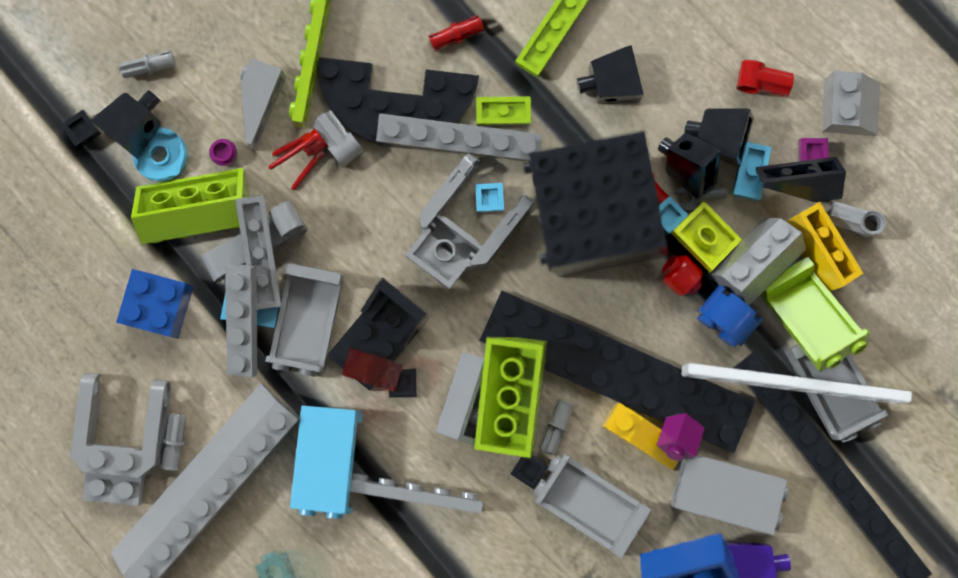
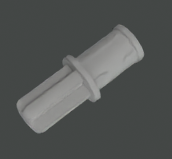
M171 50L150 56L144 54V58L119 64V70L123 78L146 73L153 75V72L176 67Z
M558 399V404L551 421H547L549 426L540 445L541 451L550 455L556 453L564 431H568L566 426L573 408H575L574 404Z
M172 413L169 415L166 437L162 439L164 450L160 465L161 469L178 470L181 446L185 445V442L182 440L186 417L183 414Z

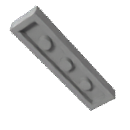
M265 196L237 198L236 206L245 263L247 266H256L257 310L281 306Z
M229 264L225 266L227 374L254 377L257 375L256 266Z

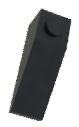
M837 157L760 166L755 169L762 186L767 189L815 203L839 200L843 197L846 171Z

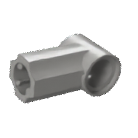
M331 110L318 116L312 123L329 146L328 150L342 168L364 152L350 132L347 133Z
M833 201L827 213L836 228L856 233L858 236L866 239L880 234L886 227L884 215L874 210L866 211ZM866 218L873 220L875 223L874 231H870L865 227L864 222Z

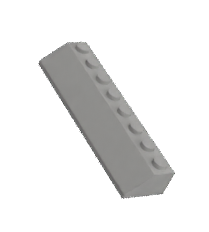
M260 383L112 550L111 555L125 578H164L300 423V417L265 385Z

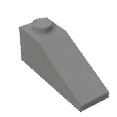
M253 58L250 59L248 65H244L240 79L242 80L241 89L246 143L251 149L257 150L286 76L282 69Z

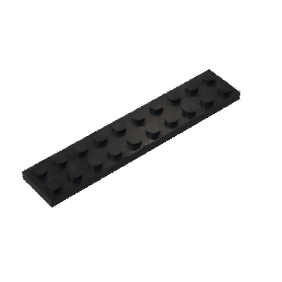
M502 290L479 340L485 344L487 337H520L547 341L544 370L661 422H665L666 417L687 413L705 428L702 440L732 453H735L755 405V401L705 379L683 377L681 375L682 369Z

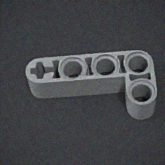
M291 201L283 202L269 211L270 217L268 222L273 252L301 237L308 231L307 226ZM241 234L201 257L214 283L225 280L226 265H246Z

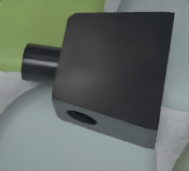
M632 45L592 60L589 65L590 75L576 78L579 94L594 91L597 104L640 102L644 95Z
M147 90L138 101L128 93H122L91 121L138 159L161 126V122L151 112L161 100L150 90Z
M708 108L704 111L702 122L687 121L684 134L688 133L719 149L721 161L741 167L754 117L751 110L746 108Z
M688 133L683 134L675 142L668 137L660 142L658 151L667 156L666 172L697 199L700 200L717 184L720 161L719 149Z

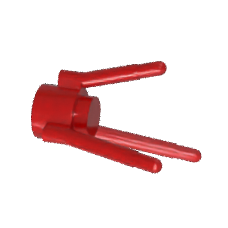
M315 129L310 133L306 132L300 138L273 151L272 155L277 156L292 149L271 163L268 168L270 170L274 169L302 150L308 157L314 155L291 186L292 190H296L316 163L325 156L322 150L328 145Z

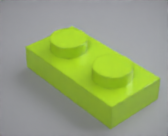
M476 97L477 126H531V97Z

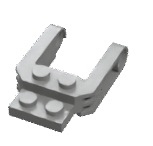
M470 153L462 159L420 212L421 236L405 255L408 260L448 290L452 288L464 271L485 269L535 203V201L523 194L514 209L507 213L483 246H480L476 239L447 217L440 216L480 164V160Z
M85 372L82 375L79 386L70 457L82 472L86 473L82 500L141 505L145 476L162 463L164 450L162 439H165L171 383L168 380L154 379L152 381L142 449L107 444L95 445L101 399H98L101 374Z

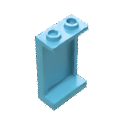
M301 406L290 508L299 509V515L316 516V511L326 512L327 518L343 519V514L352 513L353 507H349L357 423H362V411Z

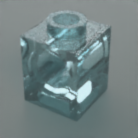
M277 550L261 556L262 562L255 566L259 578H273L269 572L271 565H277L281 568V578H296L286 552L279 555Z

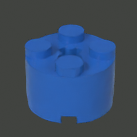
M719 285L698 309L700 315L697 317V320L708 329H718L721 332L718 337L729 346H742L762 323L763 319L761 317L753 318L757 313L733 293L729 296L726 293L723 294L722 292L726 288Z

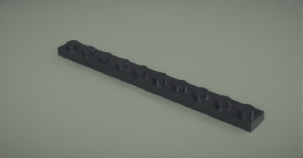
M754 350L733 366L734 369L775 374L757 350ZM747 385L896 577L928 578L932 575L931 571L791 393L783 389Z

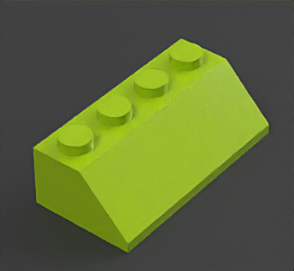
M244 168L136 187L131 219L141 244L159 243L163 240L187 238L196 234L240 228L236 199L249 197Z
M487 337L474 450L527 458L532 456L535 451L547 341L520 337Z

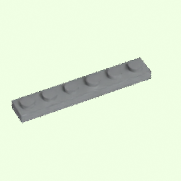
M379 114L376 142L530 161L528 154L540 151L542 134Z
M352 473L350 492L482 513L483 500L478 499V494L462 492L461 496L451 495V490L446 488L434 487V491L422 490L423 485L407 482L406 487L395 485L396 480L379 478L378 482L367 481V475Z

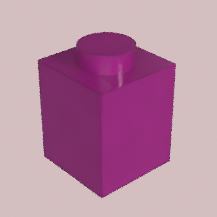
M687 413L666 417L657 447L663 450L667 457L675 461L696 457L705 428Z

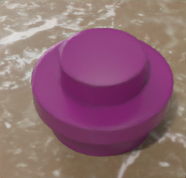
M218 139L211 145L209 155L215 164L228 166L235 161L237 149L230 140Z

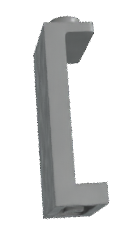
M286 263L284 272L287 275L270 355L266 357V362L273 363V369L289 371V366L300 368L299 374L316 377V372L324 373L344 276L340 273Z
M798 344L784 351L798 377L868 386L851 354L843 358V362L836 368H826L819 372ZM807 393L831 440H842V442L852 440L858 436L857 431L864 427L867 430L875 428L883 423L882 418L888 416L887 411L881 410L876 401Z
M564 453L561 457L556 455L548 467V470L551 471L546 481L541 479L532 492L536 495L534 502L622 558L651 509Z
M696 455V457L681 460L670 506L774 535L775 529L778 530L782 522V514L779 512L782 502H785L788 497L789 487L786 486L787 479Z

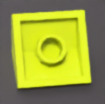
M705 201L671 232L709 272L742 241Z

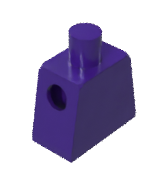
M726 541L732 552L740 578H777L776 573L791 571V562L788 554L773 555L771 545L766 543Z

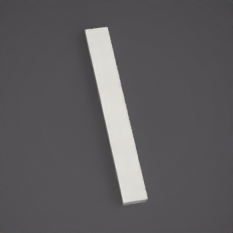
M692 363L682 365L681 374L683 377L893 404L911 402L912 395L910 391Z

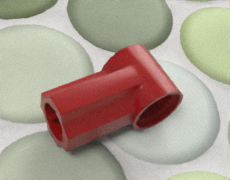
M743 60L741 61L736 89L748 94L763 92L787 98L793 87L794 73L767 68L760 61Z

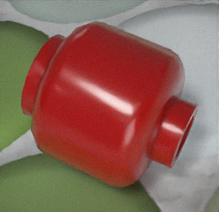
M686 255L672 256L661 269L663 283L679 296H685L688 293L691 295L695 294L702 286L703 270Z

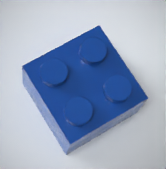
M132 269L116 323L179 339L194 286Z

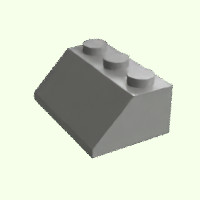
M764 218L707 275L717 284L726 288L725 290L730 294H735L747 305H750L806 251L802 233L781 218Z
M464 352L461 353L436 429L437 433L475 445L484 358Z

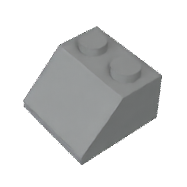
M833 71L825 79L822 132L877 136L880 82L860 72Z

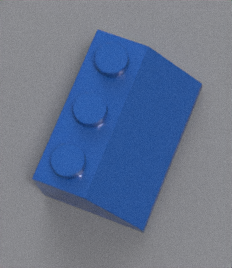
M721 533L640 554L641 578H740L732 552Z

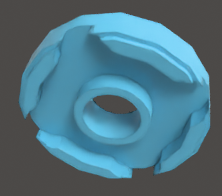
M164 128L157 130L138 159L132 155L133 164L139 173L148 180L159 183L171 181L180 176L186 168L189 157L187 146L182 138L172 130ZM161 148L166 149V158L161 162H156L154 160L155 151Z

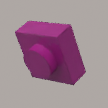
M800 138L798 140L799 161L829 158L828 138Z

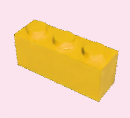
M820 202L786 220L788 224L802 233L806 246V251L802 256L803 258L809 257L815 264L814 273L829 291L844 287L864 274Z

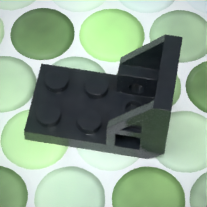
M383 277L374 287L360 310L362 314L327 354L329 358L369 391L429 319L425 311Z

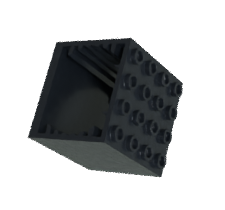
M645 130L528 154L530 162H523L525 174L532 173L546 253H539L541 265L548 264L549 272L552 271L558 277L668 257Z

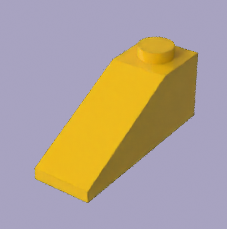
M620 403L614 404L601 427L673 471L678 461L670 459L663 450L657 447L662 430Z

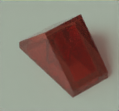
M350 348L341 375L395 392L403 365Z

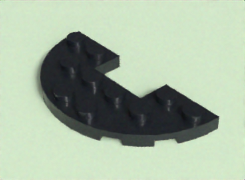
M324 57L318 58L320 87L332 113L343 126L356 134L357 137L367 142L390 148H407L412 146L376 142L379 114L457 123L470 108L479 82V75L426 69L422 95L371 90L372 63Z

